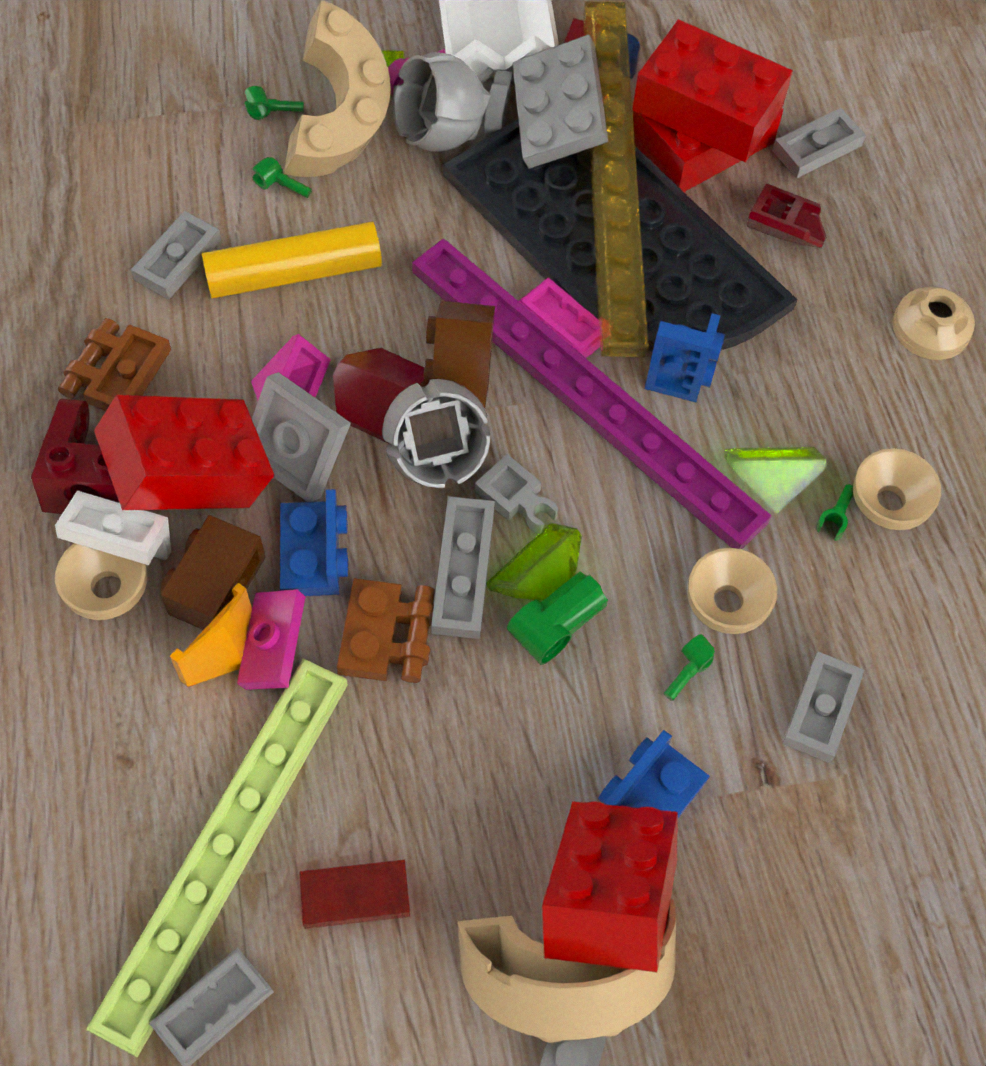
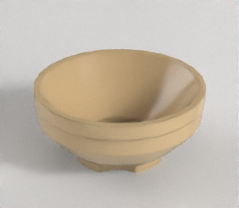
M922 287L909 292L897 306L892 320L894 333L900 343L911 353L930 360H944L960 354L971 340L975 326L974 315L964 299L956 293L940 287ZM932 302H942L949 306L952 316L947 318L938 317L930 311L928 305Z
M882 449L869 455L859 466L854 478L853 494L860 511L869 520L887 529L906 530L921 525L933 514L941 498V484L933 467L917 454L903 449ZM883 491L894 492L901 498L903 507L895 511L885 509L879 503L877 494Z
M74 543L64 552L58 562L55 571V584L58 594L65 605L76 614L93 620L112 619L131 610L139 602L147 584V567L143 563ZM112 576L121 581L120 590L112 597L99 598L93 593L96 582L104 577Z
M722 548L707 553L695 564L688 580L687 595L694 614L702 623L721 633L741 634L754 630L771 614L777 600V584L770 568L753 553L737 548ZM724 590L734 592L741 601V608L735 612H724L716 606L714 595Z

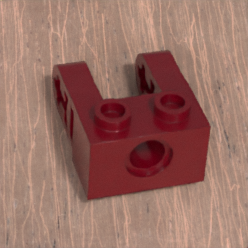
M61 398L56 405L31 475L41 510L44 513L62 514L77 491L119 503L100 446L84 444L90 420L89 406L86 401Z

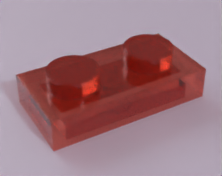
M405 859L299 871L304 929L410 917Z

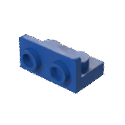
M711 314L707 332L694 330L685 325H675L661 321L644 389L697 402L701 385L709 388L711 386L725 334L716 332L721 315Z
M336 489L326 490V501L280 503V591L297 589L304 596L340 595L339 577H348L347 548H339V534L348 533L347 506L338 505Z
M663 730L654 742L646 737L640 743L629 759V762L634 767L624 779L615 775L603 789L598 800L606 805L635 808L654 807L659 810L678 812L679 818L706 784L710 775L671 747L669 743L672 735Z

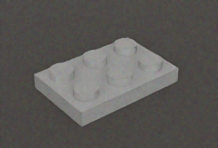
M590 35L512 62L522 156L528 168L608 142L596 49Z

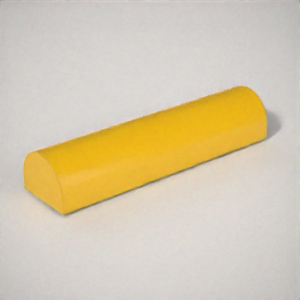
M373 221L201 253L211 299L382 266L380 244Z

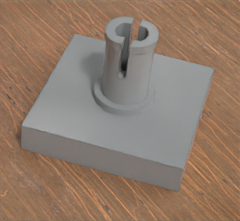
M277 372L267 376L252 416V421L274 472V478L305 501L314 502L322 496L351 423Z

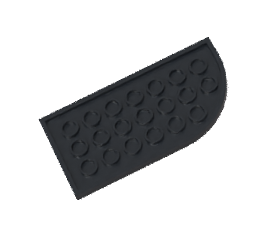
M606 118L608 142L532 168H528L523 160L519 119L443 164V176L545 280L550 278L587 311L611 328V337L618 341L653 352L661 321L675 325H685L694 330L707 332L710 317L713 313L721 315L716 332L725 334L721 350L750 340L795 308L798 299Z

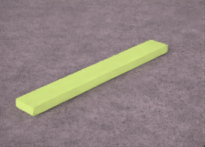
M304 658L302 659L289 682V687L285 688L89 1023L87 1031L138 1058L153 1031L149 1023L165 1010L348 686L346 678Z

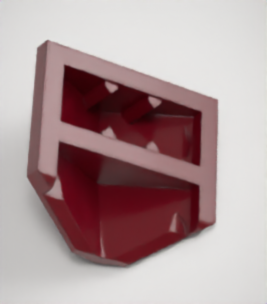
M766 183L751 209L747 227L784 241L810 247L822 248L826 239L819 216L821 213L819 203Z
M383 348L347 354L339 362L333 373L336 413L351 423L350 426L386 442L383 439L382 429L385 415L391 403L400 392L410 385L418 383L420 386L426 387L423 385L425 367Z

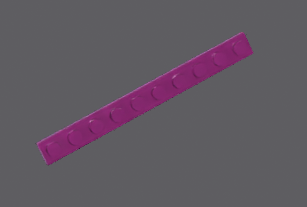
M443 238L412 262V273L443 300L495 306L492 342L728 546L743 549L769 524L772 516L447 240Z

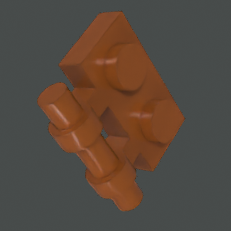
M105 318L98 329H92L85 338L84 343L86 347L78 359L71 360L63 371L65 378L58 387V391L65 397L73 399L81 387H87L83 393L86 402L104 411L108 409L116 395L142 396L172 350L169 340L130 324L119 338L115 336L120 329L119 325L112 319ZM108 355L100 369L96 368L95 365L101 356Z
M354 578L337 663L338 675L387 681L389 664L393 663L403 665L401 674L403 681L409 683L420 682L422 668L428 664L431 650L426 644L429 626L432 625L435 589L426 585L417 586L414 601L403 603L400 602L402 595L401 584ZM397 623L410 625L407 642H393Z

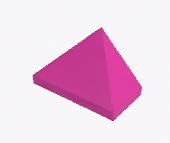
M301 335L292 336L252 379L251 383L257 399L259 400L267 376L277 372L316 398L331 359Z

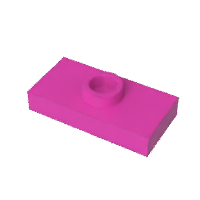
M550 278L544 280L519 300L522 305L585 358L595 352L611 337V328L587 311Z
M297 589L255 593L237 684L245 690L289 687L306 598Z

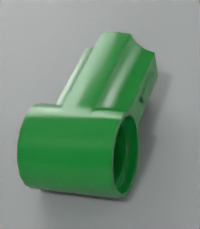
M580 571L542 602L539 599H535L523 606L512 617L507 625V630L539 665H544L555 658L567 646L574 632L607 606L608 599L604 595L600 584L590 574L586 575Z

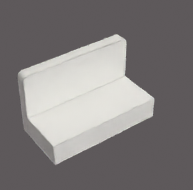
M81 491L75 493L55 524L57 538L146 565L150 564L153 557L167 560L171 553L168 517L145 510H122L118 502Z

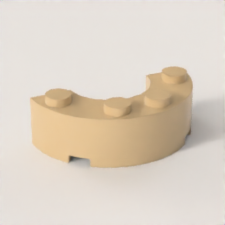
M324 0L320 1L309 23L303 61L318 68L329 79L336 94V109L331 113L321 116L301 115L289 138L283 173L286 175L297 177L323 176L335 172L350 161L353 162L366 148L380 127L389 106L391 91L389 71L382 51L375 39L347 11Z
M674 899L670 900L658 972L545 959L543 943L532 940L520 931L513 916L458 921L461 974L466 990L472 1000L482 1011L500 1024L512 1030L538 1037L545 1042L555 1043L562 1040H583L618 1035L623 1029L639 1022L656 1009L667 995L674 979L676 950V907Z

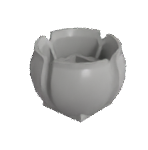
M431 52L422 56L415 55L410 57L398 73L404 83L399 86L395 85L393 92V116L399 135L407 137V144L433 152L454 149L467 140H475L491 96L482 86L476 73L463 60L451 54Z
M432 379L429 380V384L426 387H422L418 383L410 385L393 400L384 418L382 435L383 439L389 443L386 447L388 458L399 473L408 480L420 485L445 488V482L448 479H452L458 484L464 482L481 467L488 454L490 445V428L485 425L487 423L485 408L471 391L454 381ZM448 407L454 437L415 447L409 416Z

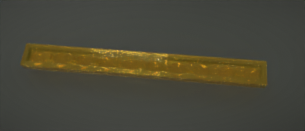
M585 1L583 11L584 36L590 35L595 44L608 142L590 148L601 356L646 357L648 334L625 2Z

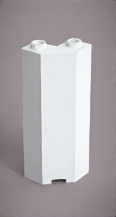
M439 0L446 54H451L463 60L476 73L482 86L487 91H491L496 70L513 72L512 62L559 45L551 0ZM513 72V75H512L511 84H512V83H515V82H514V72Z

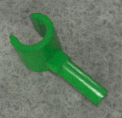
M251 86L245 90L248 101H245L244 104L248 114L255 120L264 119L271 111L303 112L304 102L268 99L265 90L260 86Z
M272 157L264 158L252 168L256 173L252 177L253 181L261 189L266 190L277 182L281 186H285L306 198L312 192L311 188L283 174L281 165Z
M846 484L836 505L821 514L816 525L818 533L824 522L832 521L839 528L834 540L837 541L843 536L848 525V519L845 515L846 509L854 495L853 485Z
M702 634L691 639L681 650L689 660V663L683 667L682 671L664 692V695L671 701L677 697L697 672L700 673L706 670L713 663L714 647Z

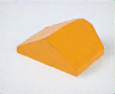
M237 583L232 589L234 598L183 652L177 648L170 655L180 681L187 687L240 669L252 612L247 590L240 583Z

